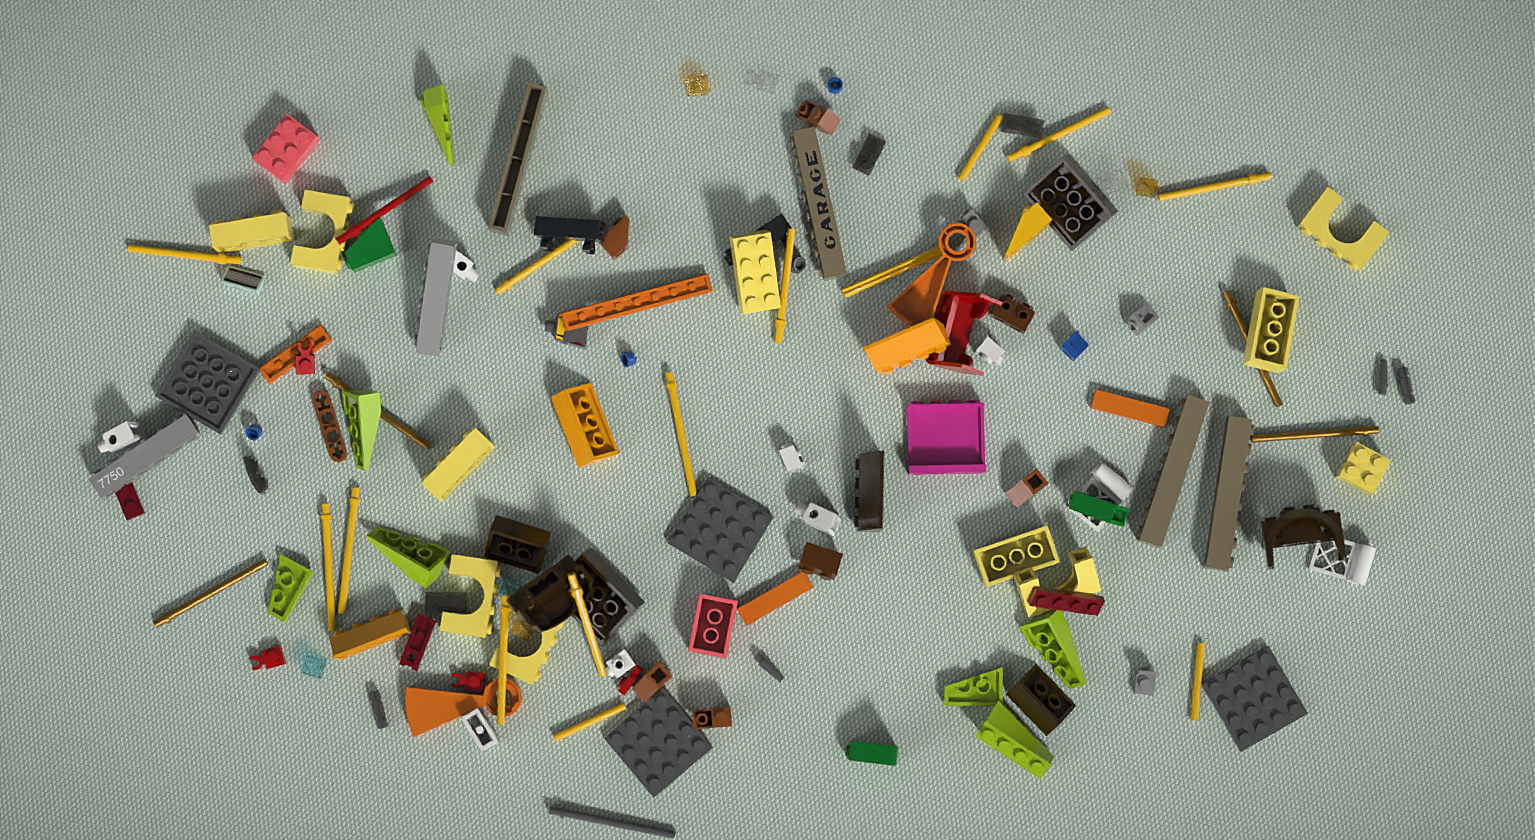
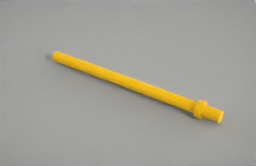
M565 241L553 249L552 252L547 253L510 279L503 280L504 283L495 288L496 292L499 295L507 289H512L511 286L579 241Z
M673 372L665 373L667 380L666 389L669 390L690 497L697 496V489L676 391L678 386L674 381Z
M352 487L351 498H349L350 511L338 614L346 613L358 504H360V488Z
M321 504L322 516H320V520L323 523L328 631H336L330 527L332 515H330L329 504Z
M501 596V607H499L501 621L497 704L498 725H505L508 615L511 612L506 599L509 596Z

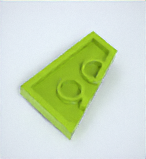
M280 554V562L275 575L276 581L274 590H272L268 614L286 623L314 572Z
M1003 667L944 686V706H994L999 699L1003 702Z

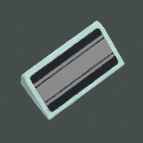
M228 266L221 283L260 294L265 276Z

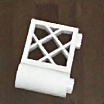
M1103 463L1102 465L1097 464L1091 471L1093 476L1080 492L1087 494L1089 486L1094 484L1099 490L1097 498L1110 497L1116 502L1115 504L1120 505L1133 489V486ZM1101 491L1104 492L1106 496H1101ZM1071 510L1097 532L1105 523L1101 521L1096 526L1090 521V516L1087 519L1082 513Z
M1344 540V544L1352 546L1351 553L1347 555V558L1349 557L1347 564L1345 561H1342L1346 569L1344 575L1336 573L1332 567L1341 561L1337 560L1331 564L1326 556V553L1336 549L1335 542L1331 541L1334 547L1325 552L1320 545L1321 543H1316L1309 570L1336 577L1356 585H1366L1376 549L1373 548L1374 544L1362 541V544ZM1324 556L1328 566L1322 569L1314 567L1315 560Z

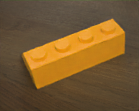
M933 317L864 346V350L875 370L880 374L887 375L894 372V369L901 366L903 368L911 365V362L914 360H924L933 352H943L951 343L944 324Z
M592 383L564 389L551 397L578 468L595 464L619 454Z
M396 608L387 612L388 616L381 618L378 615L369 619L370 623L365 625L360 622L352 625V630L345 632L342 629L334 632V637L329 638L334 660L348 658L411 633L412 630L405 611H399Z

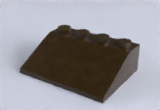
M1070 154L1063 156L1022 193L1032 205L1037 202L1051 217L1052 221L1049 226L1071 251L1119 212Z
M884 451L862 453L855 461V470H859V478H855V489H859V497H855V508H858V516L854 517V527L858 528V532H881L883 530Z
M589 548L575 562L577 565L582 564L594 580L592 592L585 602V607L596 641L602 646L645 601L592 548ZM578 610L572 617L584 628Z

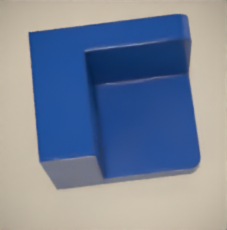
M1077 330L1059 348L1073 362L1088 347V343L1078 335L1079 332Z

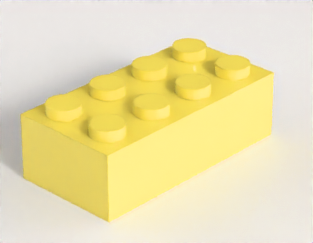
M282 210L272 211L271 215L265 216L261 213L254 214L252 218L247 219L236 217L230 222L218 220L214 221V224L209 225L212 248L218 253L295 241L291 218L285 212L282 213Z
M761 230L730 235L739 310L743 314L781 308L771 232Z
M1266 287L1256 291L1242 365L1278 374L1287 369L1300 296Z
M476 428L473 430L469 429L463 435L464 440L460 444H454L449 450L451 453L446 458L443 456L436 463L437 467L433 472L428 471L422 478L424 481L421 484L441 502L495 448Z
M1048 526L973 551L985 588L1014 579L1015 572L1031 566L1034 571L1060 563Z

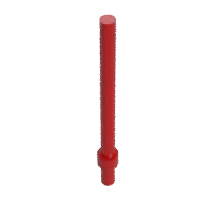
M428 176L355 226L351 225L347 228L346 232L335 238L336 242L340 245L349 238L356 237L360 234L361 230L375 222L376 219L381 218L433 183L432 178Z

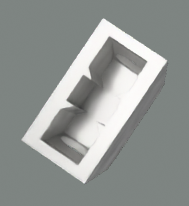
M456 250L453 274L461 280L466 277L475 283L481 273L472 268L474 265L472 261ZM462 263L465 265V270L461 271L458 269L457 264Z
M126 421L102 435L104 441L98 443V448L102 454L108 451L122 452L139 444L146 437V434L140 422Z
M800 502L795 510V513L803 516L802 520L805 523L834 537L842 521L837 514L812 502L809 506Z

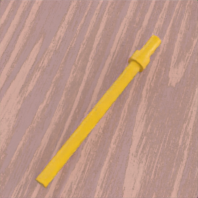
M1109 107L1103 108L1040 140L1019 147V150L1006 157L1009 162L1022 156L1026 157L1032 151L1111 114V110Z
M1271 172L1247 174L1246 177L1160 193L1158 198L1159 201L1245 184L1254 185L1257 182L1272 179Z
M789 228L787 231L780 291L781 308L778 309V317L775 319L774 326L776 327L775 343H782L783 332L787 322L785 321L795 237V229Z
M133 244L128 245V252L214 261L223 265L227 263L242 264V257L228 256L227 253L211 254Z
M572 572L567 575L571 585L570 592L572 597L575 598L599 676L604 677L607 673L582 597V587L578 584L575 573Z

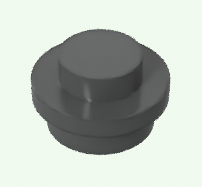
M798 254L792 255L791 272L796 274L802 272L806 266L805 259Z

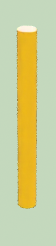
M997 114L959 174L958 178L965 181L1004 117Z
M1197 643L1190 720L1198 721L1205 643Z
M622 702L553 734V737L557 742L626 710L625 704Z

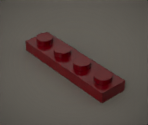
M1034 586L1027 602L1032 607L1098 616L1105 600L1103 596Z

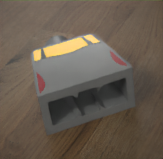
M562 312L558 313L557 321L546 320L545 332H554L556 342L586 350L589 326L566 332L561 317Z

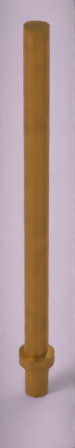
M1230 290L1223 293L1227 301L1226 306L1230 308L1247 343L1249 330L1236 305L1238 302L1234 300ZM1258 369L1276 408L1283 405L1268 371Z
M330 372L324 377L333 384L334 388L338 387L340 390L352 389L342 382L340 377L337 378ZM381 409L380 418L424 449L428 450L431 443Z
M1362 425V427L1258 434L1252 435L1251 441L1254 443L1351 435L1368 436V434H1378L1379 426L1367 427V425Z
M266 559L260 560L168 613L164 612L160 618L153 621L155 627L170 623L173 618L268 565Z

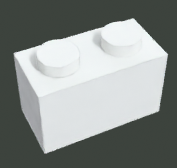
M480 708L461 718L481 752L500 742Z

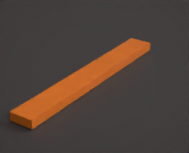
M708 273L562 312L561 317L567 332L713 292Z

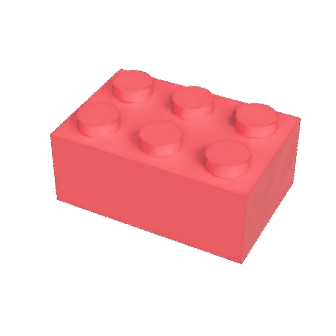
M286 114L252 159L286 185L320 142V139L289 114Z
M699 594L689 652L727 659L738 601Z

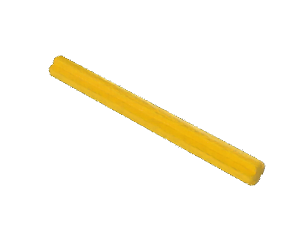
M939 246L845 286L842 288V293L847 298L943 255L940 252Z

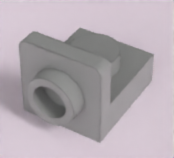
M974 208L970 211L967 209L959 216L961 219L959 223L965 224L967 227L969 226L977 238L988 228V225L975 213L976 210Z
M1146 303L1125 320V323L1137 336L1156 321L1159 316Z
M1141 667V670H1136L1134 694L1154 696L1157 672H1153V668Z

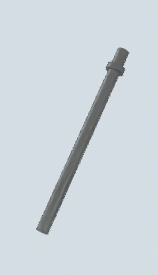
M550 806L549 814L560 816L562 819L567 817L672 839L675 838L676 831L567 810L566 807L557 808Z

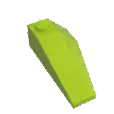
M438 85L423 91L424 97H421V106L425 108L450 166L455 167L448 91L444 85Z
M372 389L342 390L344 413L349 415L351 424L347 427L349 433L351 432L354 438L352 449L356 467L368 471L381 414L382 397L380 392Z
M377 526L366 536L406 576L425 588L430 586L439 577L452 553L436 543H423L413 536L411 539L403 537L400 532Z
M1046 611L1020 626L1028 644L1032 648L1035 647L1042 654L1041 658L1045 662L1048 661L1054 667L1056 675L1069 689L1086 684L1070 627L1062 611Z

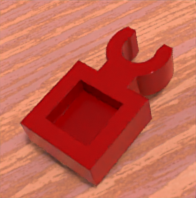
M298 341L297 348L300 354H295L296 375L315 374V354H309L312 350L311 341H308L307 348H302L301 341Z
M281 645L262 650V657L254 655L249 658L250 660L257 659L259 662L256 667H252V670H259L263 665L266 666V669H271L286 664Z
M637 664L627 678L623 677L617 685L620 687L618 692L625 696L644 669Z
M466 671L465 677L459 673L452 674V676L459 678V683L451 684L452 687L458 688L465 685L464 691L484 692L486 673Z

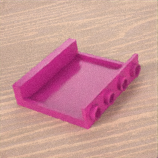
M939 400L930 401V404H923L922 401H911V404L907 405L908 475L985 474V403H980V400H969V403H961V400H950L949 404H942V401Z

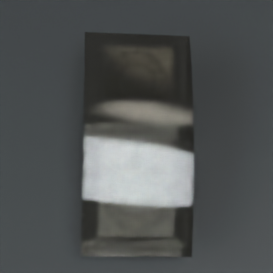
M1004 113L1001 132L1041 139L1044 120Z
M869 133L852 168L870 176L887 141Z
M253 456L244 457L246 471L252 485L259 494L266 495L268 480L262 474L256 475V472L259 471L258 461Z
M425 592V611L467 612V592Z

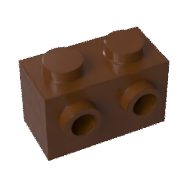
M1002 294L999 298L1002 306L996 305L990 317L1024 334L1035 314L1033 307L1027 303L1020 304L1016 302V298L1010 294Z
M806 542L798 569H801L805 574L811 575L813 573L819 575L824 580H834L837 576L843 553Z

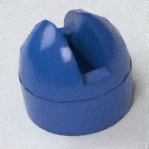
M837 77L830 78L827 84L828 91L833 94L839 93L843 87L842 80ZM834 83L838 84L836 89L833 88Z
M627 351L621 353L620 358L624 367H630L636 363L637 357H634V352Z
M258 424L250 425L245 431L246 436L253 441L259 439L262 435V427Z

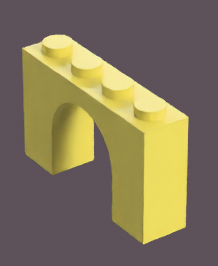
M1327 187L1299 223L1298 227L1301 228L1300 231L1304 235L1312 236L1316 239L1315 242L1319 246L1327 247L1331 250V254L1334 257L1345 260L1349 268L1354 271H1360L1390 232L1373 221L1358 241L1342 243L1336 240L1330 233L1328 223L1331 214L1343 197Z
M304 190L301 209L305 212L330 217L335 225V235L327 246L319 249L294 245L290 264L297 268L338 275L339 270H342L343 267L341 256L342 251H346L347 240L339 245L335 238L346 232L347 228L351 226V222H348L349 215L353 214L354 203H352L350 197Z
M1087 547L1069 552L1068 555L1072 566L1071 576L1063 585L1052 589L1091 595L1100 592L1101 589L1093 558ZM1032 566L1015 572L1014 576L1022 605L1028 617L1030 618L1052 610L1032 607L1027 602L1034 586L1041 587Z
M452 554L449 574L476 579L483 587L484 600L480 608L471 614L462 615L442 612L440 631L487 638L488 634L491 635L493 623H490L491 615L494 616L496 604H493L494 596L498 595L499 585H496L497 577L501 576L502 566H499L498 561Z
M566 620L558 626L542 632L541 646L534 654L527 657H518L507 652L506 673L532 685L534 681L538 682L542 674L539 670L542 664L546 665L550 656L548 650L550 646H555L558 639L556 633L558 629L562 630ZM498 647L489 664L496 669H499L500 648Z

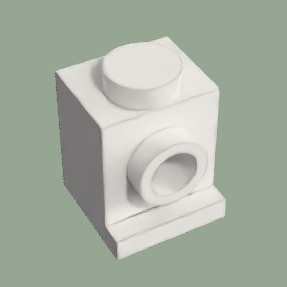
M989 337L984 340L974 353L977 356L979 353L982 354L981 358L986 363L996 364L997 366L1005 359L1003 356L1005 350Z
M792 442L781 446L782 450H779V454L787 473L806 466L804 461L800 462V459H802L799 448H794Z
M624 649L606 662L608 666L605 669L611 677L615 676L618 679L634 668L636 664ZM618 661L623 663V667L620 669L616 668Z

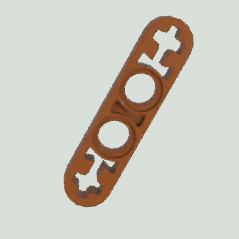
M317 391L313 395V403L328 453L333 461L341 463L347 459L348 452L332 399L326 391ZM322 394L324 397H327L324 403L326 407L330 405V409L319 410V408H323L322 403L317 402L320 398L319 395ZM326 412H330L333 415L332 421L329 423H325L322 420V416ZM332 430L338 433V438L335 441L328 439V433ZM341 442V445H337L338 449L344 453L341 454L340 459L334 456L336 449L334 446L330 447V445Z

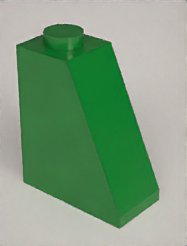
M381 218L376 219L345 252L347 258L344 261L348 270L352 269L356 273L397 256Z
M1074 491L1069 500L1070 510L1124 527L1130 510L1127 507L1079 491Z
M851 741L850 745H846L845 756H849L848 760L896 766L898 747Z

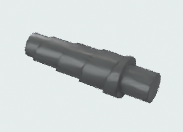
M1386 359L1380 360L1377 381L1378 395H1386V388H1388Z
M760 653L754 657L759 663L758 665L776 680L781 682L784 679L766 657L764 658Z

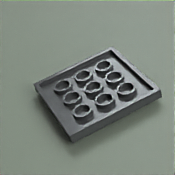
M194 330L155 394V397L222 435L259 374L260 368Z
M707 478L668 544L734 583L773 517Z
M1269 646L1201 684L1240 752L1308 714Z
M664 688L604 738L653 798L713 748L698 729L693 730L691 720Z

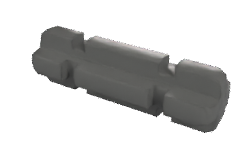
M1408 368L1397 369V374L1400 377L1399 382L1402 395L1405 396L1403 397L1405 405L1415 403V396L1412 395L1413 388L1410 377H1408Z
M374 691L369 693L370 701L373 703L371 705L374 717L377 719V728L383 729L388 727L383 703L380 701V692Z

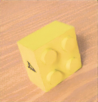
M1356 442L1352 444L1335 478L1370 496L1374 494L1391 460Z

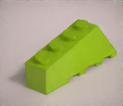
M1000 699L994 705L975 736L1039 779L1044 776L1054 758L1047 748L1031 735L1025 725L1023 726L1016 719V716L1004 706Z

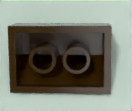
M496 515L489 531L484 557L539 574L549 545L551 532Z
M1036 664L1006 693L1011 701L1046 736L1056 729L1076 707L1075 703Z

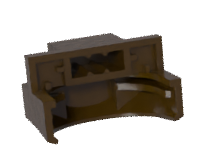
M1310 504L1296 510L1295 507L1283 508V511L1279 513L1278 519L1276 517L1265 518V521L1261 522L1267 570L1274 569L1273 548L1335 541L1338 561H1345L1347 556L1340 512H1335V510L1321 512L1319 507H1314V504ZM1320 526H1322L1323 528H1325V529H1324V532H1321V527H1320Z
M569 554L506 599L508 605L518 616V621L529 635L533 632L548 631L563 623L578 611L575 598L572 597L570 592L571 585L567 576L569 573H575L578 584L582 587L584 603L591 595L594 580L582 564L577 565Z

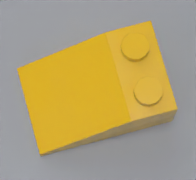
M1037 202L1034 205L1030 203L1022 210V217L1003 259L1005 262L1051 223V217Z

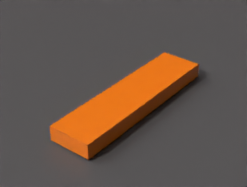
M319 325L298 341H301L302 348H307L308 341H311L312 350L309 354H314L333 340L323 326ZM298 341L259 367L261 374L268 384H272L295 367V354H300L297 348Z
M1095 389L1091 409L1163 428L1166 427L1170 411L1166 407Z
M801 572L737 610L746 626L814 587L807 575Z

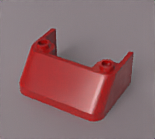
M944 292L940 298L935 319L944 324L951 345L946 347L947 349L943 352L929 354V357L925 359L926 362L936 367L963 374L983 376L984 372L972 368V357L965 354L974 319L984 317L987 313L988 305L1002 306V302L982 293Z

